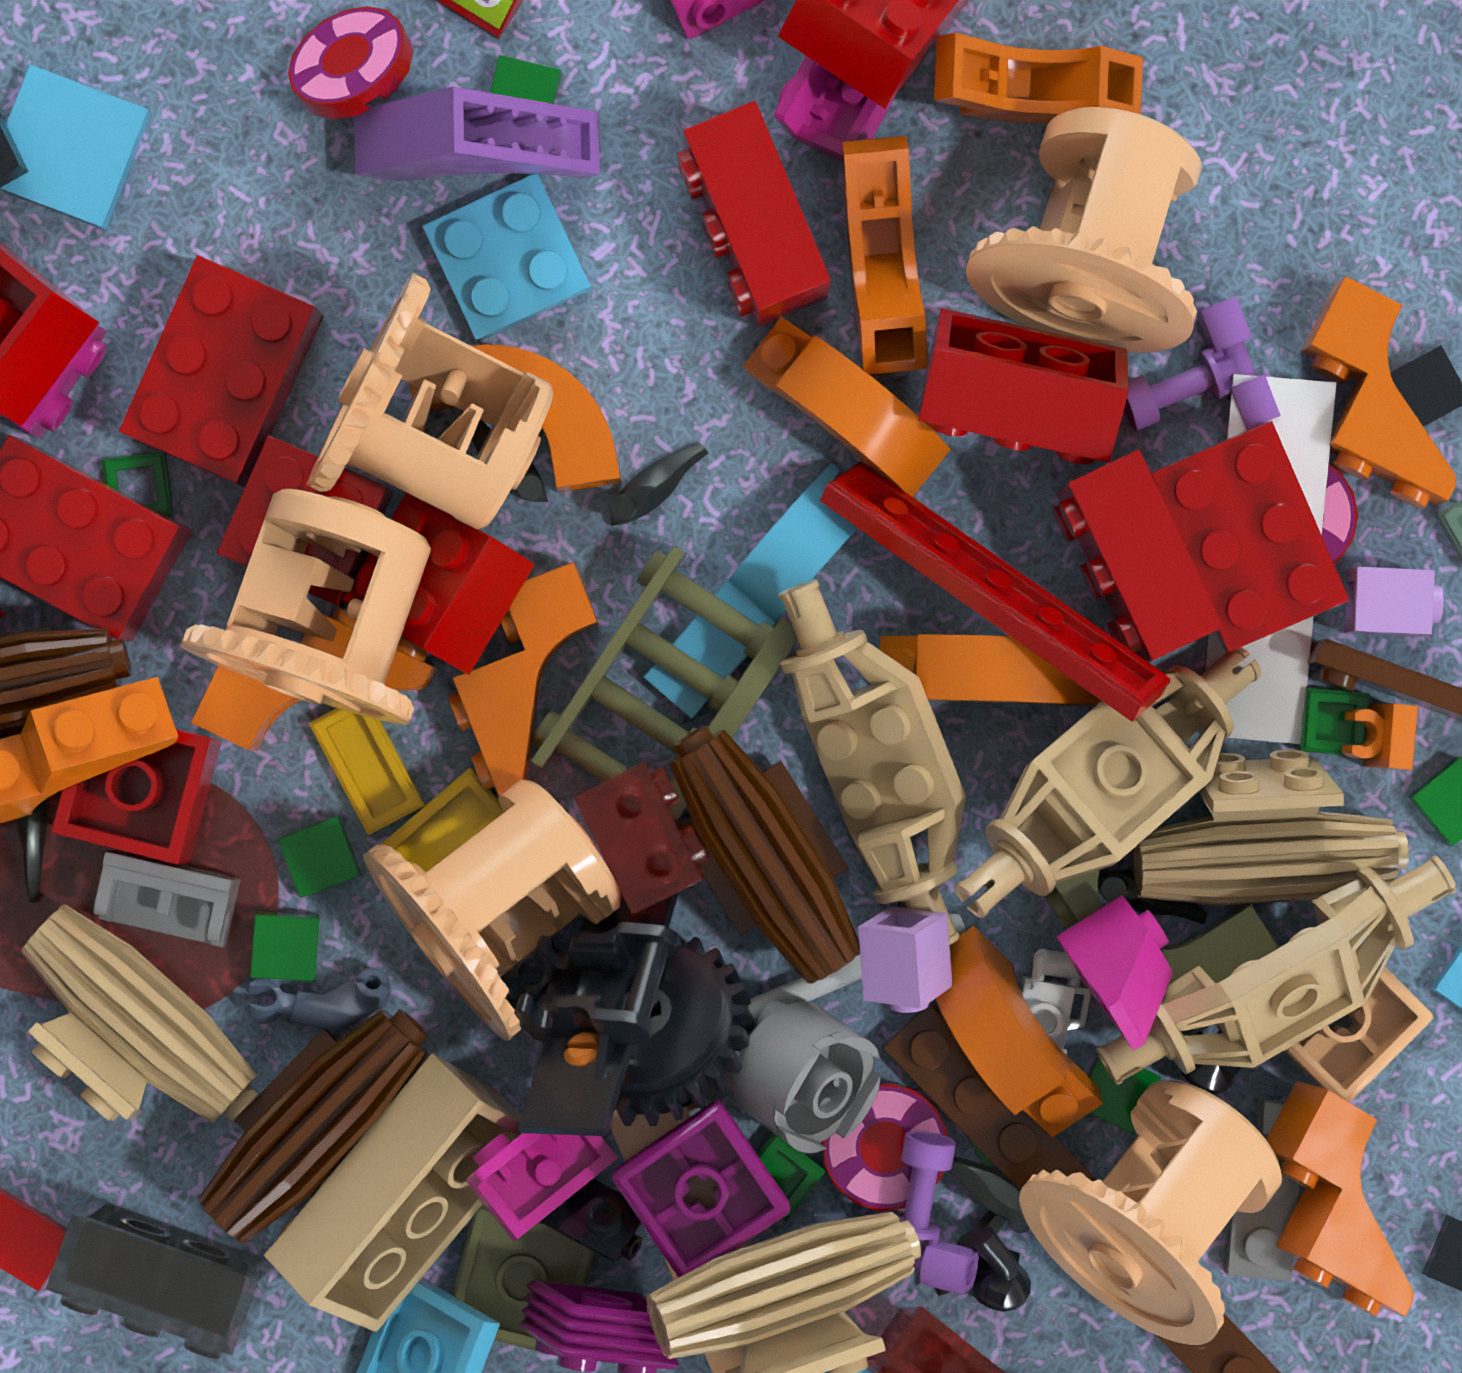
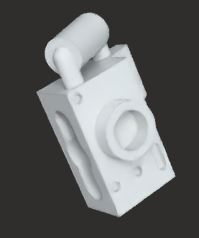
M1039 949L1033 959L1031 977L1022 975L1020 990L1041 1027L1067 1055V1050L1064 1049L1067 1030L1085 1027L1091 992L1088 988L1079 987L1081 978L1065 952ZM1044 975L1068 978L1067 984L1044 980ZM1075 993L1083 995L1079 1019L1070 1017Z

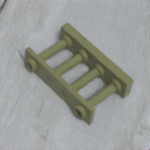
M673 546L667 556L659 550L653 554L636 581L645 587V590L562 715L551 710L530 741L539 747V750L531 760L539 767L543 768L548 765L557 751L638 805L640 808L637 813L647 819L638 833L659 847L687 807L676 779L674 778L669 787L660 781L653 785L571 730L591 699H594L675 753L673 759L679 756L673 745L697 730L693 727L689 733L606 677L627 645L711 700L708 707L716 711L717 715L708 727L710 732L714 734L724 729L733 738L780 668V662L785 660L798 641L791 622L784 617L779 620L775 628L765 621L760 626L677 571L688 554L677 546ZM662 592L746 647L743 653L753 659V661L739 681L729 674L726 679L722 678L641 624Z

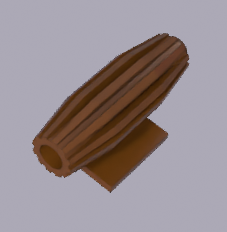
M51 625L0 635V739L20 734L30 710L120 687L122 678L132 676L130 659L124 639L112 641L111 634H109L107 628L53 631Z
M707 725L698 728L674 744L673 747L679 756L669 764L691 817L675 826L673 830L740 936L758 927L808 984L826 978L854 960L860 954L859 939L833 879L849 868L783 762L780 760L766 770L761 771L724 729L712 734Z
M381 1009L339 1041L326 1029H322L234 1121L245 1132L199 1197V1202L204 1207L206 1213L227 1234L236 1238L241 1243H246L309 1195L313 1197L319 1190L321 1183L338 1167L421 1066L428 1055V1051L422 1045V1042L428 1036L427 1032L414 1018L402 1009H399L393 1016L386 1010Z

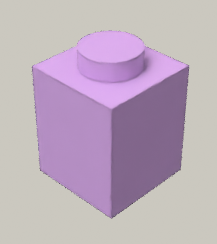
M1355 567L1346 570V593L1350 601L1345 602L1344 633L1409 637L1432 635L1433 623H1440L1444 605L1442 586L1434 585L1435 570Z
M890 906L858 926L864 1001L890 1004V1009L895 1012L912 1013L926 1009L929 1006V1002L952 987L947 913Z

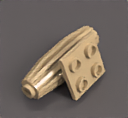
M1292 749L1277 750L1270 753V759L1245 760L1244 756L1234 753H1219L1212 780L1199 790L1212 816L1156 828L1132 849V872L1138 897L1216 906L1315 900L1357 880L1356 872L1367 866L1389 884L1398 877V869H1406L1409 862L1407 836L1404 831H1396L1391 819L1319 811L1320 807L1344 806V793L1315 757H1309L1307 752Z
M66 904L62 905L38 928L22 948L21 953L69 1011L68 1014L46 1023L40 1024L36 1022L30 1028L28 1033L39 1042L31 1052L60 1078L64 1077L66 1079L73 1072L87 1084L88 1087L80 1096L108 1121L112 1120L114 1122L119 1115L126 1120L134 1121L142 1112L140 1106L147 1082L213 1124L222 1115L233 1123L258 1095L250 1087L257 1074L212 1018L131 945Z
M885 1212L815 1223L718 1256L648 1294L646 1297L647 1312L655 1339L667 1359L744 1347L741 1365L726 1370L725 1373H824L827 1371L829 1373H858L869 1367L866 1357L886 1351L882 1337L864 1334L847 1316L845 1311L914 1273V1259L921 1256L920 1242L913 1225L908 1220L900 1222L896 1214L893 1215V1212Z

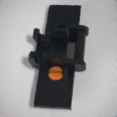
M610 871L621 893L620 907L598 924L592 923L584 916L579 935L572 937L568 953L559 950L554 945L552 938L544 935L538 938L533 956L549 979L541 1008L538 1007L531 995L521 994L514 1012L520 1021L519 1024L532 1039L544 1043L519 1121L518 1129L520 1133L582 1136L608 1135L629 1061L636 1060L639 1051L637 1045L645 1044L651 1038L653 1023L649 1017L666 960L675 954L679 942L677 934L669 929V925L683 881L680 871ZM634 976L625 1008L621 1010L629 979Z

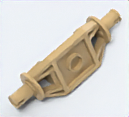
M817 579L806 582L807 585L804 582L793 586L778 595L780 600L783 601L801 647L795 650L796 653L780 662L784 674L792 673L803 720L852 840L877 883V886L872 890L874 899L878 904L903 901L905 908L947 913L950 945L957 941L960 936L954 928L938 887L955 876L959 871L954 858L966 794L920 678L867 642L868 640L863 630H855L848 633L843 631L836 632L819 590L820 585ZM844 655L871 685L851 691L834 659ZM928 828L929 862L917 865L910 837Z
M1242 647L1231 652L1227 651L1222 658L1201 676L1189 668L1180 665L1172 666L1164 673L1171 680L1162 696L1133 722L1101 701L1025 767L1000 819H994L986 826V838L994 854L966 879L955 885L956 894L962 903L982 886L985 887L986 891L971 903L967 909L975 916L984 918L990 909L1019 884H1022L1029 891L1039 896H1046L1054 890L1058 882L1114 865L1209 783L1213 778L1222 743L1231 735L1234 729L1232 716L1226 704L1251 682L1256 681L1261 676V669L1255 659L1236 675L1232 673V670L1247 658L1250 653ZM1169 698L1168 702L1157 709L1152 707L1163 699ZM1196 731L1199 732V737L1188 748L1185 744ZM1064 852H1067V854L1063 855L1062 857H1060L1059 859H1057L1056 861H1054V862L1051 863L1050 865L1048 864L1050 861H1052V860L1055 859L1056 857L1060 856V855L1063 854Z
M1435 855L1424 864L1389 884L1383 881L1370 867L1362 868L1356 872L1357 880L1312 901L1318 921L1317 927L1305 928L1296 933L1287 944L1261 959L1250 960L1241 964L1229 977L1219 983H1215L1198 966L1168 985L1145 1044L1133 1051L1123 1036H1120L1105 1046H1099L1096 1048V1051L1103 1066L1116 1085L1121 1084L1124 1079L1165 1056L1169 1060H1174L1184 1074L1195 1070V1064L1254 1068L1363 1006L1373 991L1395 946L1404 950L1414 945L1408 917L1441 898L1457 892L1456 884L1447 867ZM1365 940V942L1363 943V945L1361 946V948L1359 949V951H1358L1357 954H1356V951H1355V950H1356V949L1360 946V944ZM1216 1024L1221 1033L1184 1036L1181 1031Z

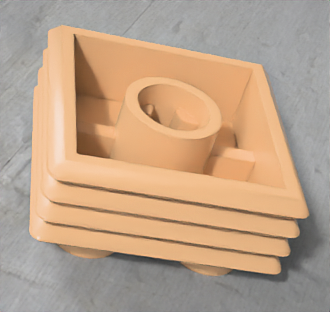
M1361 943L1360 946L1355 950L1356 954L1363 945V943ZM1384 967L1366 1004L1348 1014L1349 1018L1353 1021L1349 1028L1345 1029L1338 1025H1334L1331 1028L1326 1026L1284 1050L1321 1088L1330 1090L1349 1103L1433 1019L1432 1013L1386 967Z

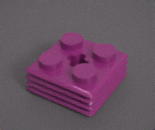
M719 1100L711 1102L705 1108L616 1167L612 1175L613 1182L678 1278L718 1256L735 1251L790 1212L788 1199L723 1103ZM698 1175L703 1181L712 1177L718 1183L713 1189V1198L715 1200L713 1204L706 1206L700 1199L689 1203L684 1196L690 1191L688 1180L690 1177Z
M532 1280L526 1284L531 1293L523 1297L528 1306L521 1310L526 1318L519 1322V1325L523 1331L536 1339L535 1350L558 1356L557 1365L576 1371L594 1372L597 1361L618 1363L617 1371L619 1373H656L657 1368L673 1370L680 1365L676 1358L667 1359L666 1355L664 1356L655 1339L647 1312L646 1296L636 1292Z

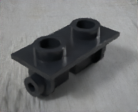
M595 1179L590 1180L540 1221L542 1224L612 1262L619 1260L621 1257L632 1260L642 1244V1237L635 1234L641 1222L624 1196Z

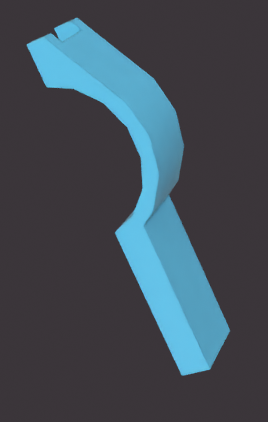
M832 462L750 552L729 580L716 593V597L760 626L764 621L771 626L775 625L786 611L783 601L780 600L778 594L804 582L807 585L806 582L812 580L858 529L820 502L827 484L834 480L841 472L839 468ZM698 615L673 643L674 646L724 679H726L728 674L731 675L747 657L743 653L746 649L744 645ZM657 664L644 676L647 681L691 719L695 717L709 700Z

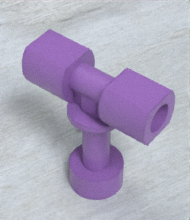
M1232 297L1197 312L1196 317L1208 345V349L1199 352L1200 366L1150 386L1142 375L1128 380L1129 392L1124 407L1128 422L1135 432L1160 423L1158 409L1211 389V392L1217 399L1228 396L1230 404L1231 395L1233 394L1246 429L1281 416L1267 381V374L1232 387L1233 374L1257 376L1244 341L1251 339L1252 336L1237 297Z
M908 1131L904 1137L901 1161L913 1167L904 1217L898 1218L900 1222L908 1220L913 1225L920 1242L921 1256L914 1259V1271L920 1272V1284L963 1295L973 1287L978 1268L979 1253L974 1249L939 1240L940 1227L929 1222L938 1171L952 1169L956 1142L947 1136L937 1133Z

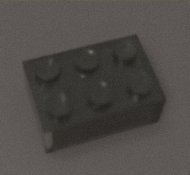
M96 1198L72 1214L46 1290L62 1295L60 1303L71 1310L89 1315H97L99 1309L124 1317L121 1323L122 1326L133 1332L158 1337L160 1331H164L184 1338L183 1347L204 1357L219 1359L222 1352L233 1355L251 1334L274 1266L265 1257Z

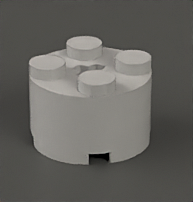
M781 1000L769 1003L759 1014L757 1027L749 1036V1046L742 1049L738 1056L743 1067L740 1073L726 1071L725 1074L726 1087L734 1093L738 1105L794 1149L804 1153H817L827 1149L820 1142L828 1139L835 1133L844 1139L853 1132L869 1112L877 1096L881 1075L873 1070V1056L880 1059L878 1050L869 1040L815 1003L798 1001L786 1004Z

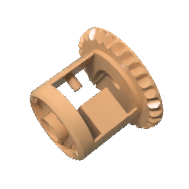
M1083 107L1054 117L1046 127L1039 149L1041 165L1054 179L1040 229L1034 226L1027 231L1011 228L1006 233L995 232L988 238L979 241L975 249L971 251L966 266V276L970 286L993 309L1026 327L1126 348L1127 353L1157 352L1182 344L1190 337L1193 331L1197 314L1193 304L1194 299L1191 293L1185 290L1181 280L1171 277L1168 268L1158 267L1152 263L1170 202H1175L1178 195L1189 192L1198 184L1202 170V163L1191 144L1179 133L1156 120L1137 113L1106 107Z
M412 272L390 310L370 351L363 348L341 391L338 402L343 405L315 462L307 486L320 492L331 490L340 477L345 465L352 468L355 466L453 515L454 519L478 530L490 524L510 490L517 489L524 478L541 441V437L538 434L550 408L553 390L549 382L527 371L523 373L427 324L426 320L419 317L423 310L431 289L426 279ZM400 380H403L419 388L400 421L384 412ZM433 396L441 399L445 404L453 405L464 411L438 439L423 432ZM479 420H482L492 425V428L475 459L467 455L466 451Z
M282 489L272 496L226 629L195 624L186 629L180 646L204 660L262 682L264 686L288 696L314 704H326L389 723L409 725L414 711L411 700L406 695L400 694L397 690L386 687L384 683L431 548L427 540L419 533L386 518L383 513L363 504L335 496L326 497L302 490ZM307 544L340 557H344L346 549L359 553L362 549L379 557L364 601L352 599L348 605V617L357 621L343 659L275 636L278 626L333 642L337 629L306 598L311 585L351 592L354 579L315 557L304 555Z
M522 779L499 795L498 800L503 811L501 816L428 872L416 863L406 862L399 852H395L391 846L375 845L363 854L366 867L379 890L425 956L469 1008L496 1035L505 1041H509L521 1030L519 1019L514 1014L515 1010L505 999L506 995L510 993L509 988L500 977L535 950L540 936L544 935L551 938L580 914L592 923L598 924L620 907L621 893L612 873L586 831L545 789L533 781Z
M1157 1081L1148 1086L1138 1099L1137 1105L1131 1111V1120L1138 1135L1103 1181L1100 1179L1091 1181L1081 1172L1073 1173L1067 1177L1059 1170H1055L1051 1174L1042 1170L1038 1175L1033 1174L1022 1187L1019 1194V1203L1027 1225L1041 1246L1074 1281L1093 1297L1123 1318L1157 1336L1182 1344L1202 1345L1210 1342L1223 1325L1225 1307L1224 1302L1221 1300L1220 1288L1212 1283V1273L1203 1268L1198 1261L1236 1211L1255 1213L1267 1205L1282 1183V1175L1278 1159L1267 1140L1237 1110L1220 1098L1197 1086L1180 1081Z

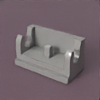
M119 850L105 852L94 905V914L99 915L98 919L200 941L214 946L226 947L241 878L181 864L177 865Z

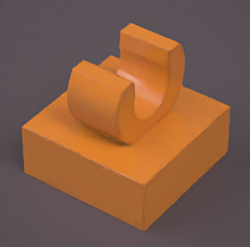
M1369 704V709H1352L1345 712V720L1359 721L1365 725L1367 737L1361 745H1342V753L1351 758H1364L1363 767L1413 770L1418 706Z

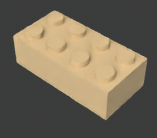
M432 1053L388 1105L379 1119L368 1129L338 1167L321 1183L319 1190L299 1214L291 1218L282 1227L278 1239L264 1254V1257L308 1305L377 1332L483 1205V1202L466 1182V1179L479 1168L472 1157L502 1133L510 1143L522 1133H520L518 1125L521 1114L493 1087Z

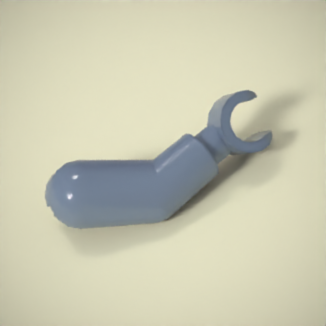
M368 968L360 972L356 978L324 995L300 990L295 995L282 992L280 987L270 980L256 979L249 983L248 993L255 996L269 995L275 1003L270 1006L249 1004V1015L254 1021L261 1024L272 1023L281 1014L291 1016V1022L327 1030H339L385 1007L391 995L390 981L385 972L380 969Z

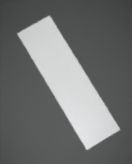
M1233 374L1232 387L1259 376ZM1266 377L1281 415L1269 421H1273L1322 535L1336 382ZM1233 394L1231 395L1227 439L1249 430L1245 427ZM1314 616L1242 647L1250 655L1232 670V673L1236 675L1255 659L1261 669V676L1256 681L1251 682L1226 704L1232 716L1234 726L1228 738L1300 744L1309 663L1307 662L1310 657ZM1216 631L1210 633L1208 637L1205 671L1227 653L1223 649Z

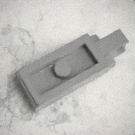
M1259 1099L1256 1129L1265 1139L1269 1135L1285 1101ZM1278 1159L1279 1166H1281L1282 1161ZM1282 1175V1183L1279 1189L1262 1210L1255 1213L1238 1211L1234 1213L1229 1220L1224 1271L1227 1275L1283 1281L1292 1280L1293 1257L1275 1246L1299 1201L1300 1184Z

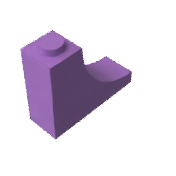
M449 87L369 107L370 110L354 116L355 175L394 181H412L441 176L489 173L545 174L577 178L600 175L599 112L459 87Z

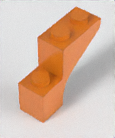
M1345 276L1334 285L1301 350L1302 353L1314 359L1311 368L1322 376L1339 383H1345L1348 376L1357 380L1332 429L1331 442L1329 444L1330 452L1337 455L1333 464L1342 471L1363 480H1368L1370 474L1373 473L1393 483L1390 493L1399 500L1414 507L1425 509L1428 502L1434 505L1446 502L1451 497L1456 486L1455 473L1395 386L1389 370L1388 345L1390 334L1403 305Z
M574 562L526 580L502 619L501 624L509 643L521 640L525 650L472 670L470 675L464 673L453 678L458 692L448 695V699L461 731L469 728L473 729L481 749L480 752L471 755L475 770L484 790L495 787L498 796L519 780H527L532 744L530 741L533 737L540 679L547 661L571 637L599 625Z
M337 607L332 618L323 614L337 629L333 642L305 634L300 644L343 659L357 620L349 618L347 611ZM400 637L384 684L386 687L397 691L421 690L431 683L438 668L424 662L428 654L426 650ZM218 666L191 723L244 749L258 751L267 731L275 720L289 707L302 700L264 686L262 682Z
M158 676L30 710L20 734L0 739V823L29 816L38 804L67 787L174 744L178 739V734Z
M1296 1081L1266 1140L1273 1149L1277 1159L1282 1161L1280 1166L1281 1174L1306 1188L1275 1247L1297 1259L1292 1270L1304 1278L1324 1288H1328L1331 1280L1345 1287L1346 1290L1341 1299L1361 1311L1377 1317L1382 1307L1406 1317L1413 1303V1289L1367 1205L1361 1185L1363 1154L1371 1132L1378 1120L1328 1089Z

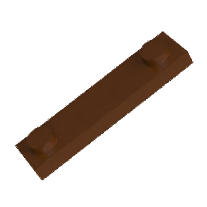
M1327 638L1312 643L1307 663L1320 669L1317 677L1318 681L1349 692H1354L1356 684L1359 683L1462 721V688Z

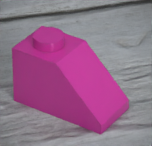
M1120 895L1056 938L1083 983L1134 1051L1146 1042L1173 971L1160 950L1169 943V940L1149 910L1138 916L1123 895Z

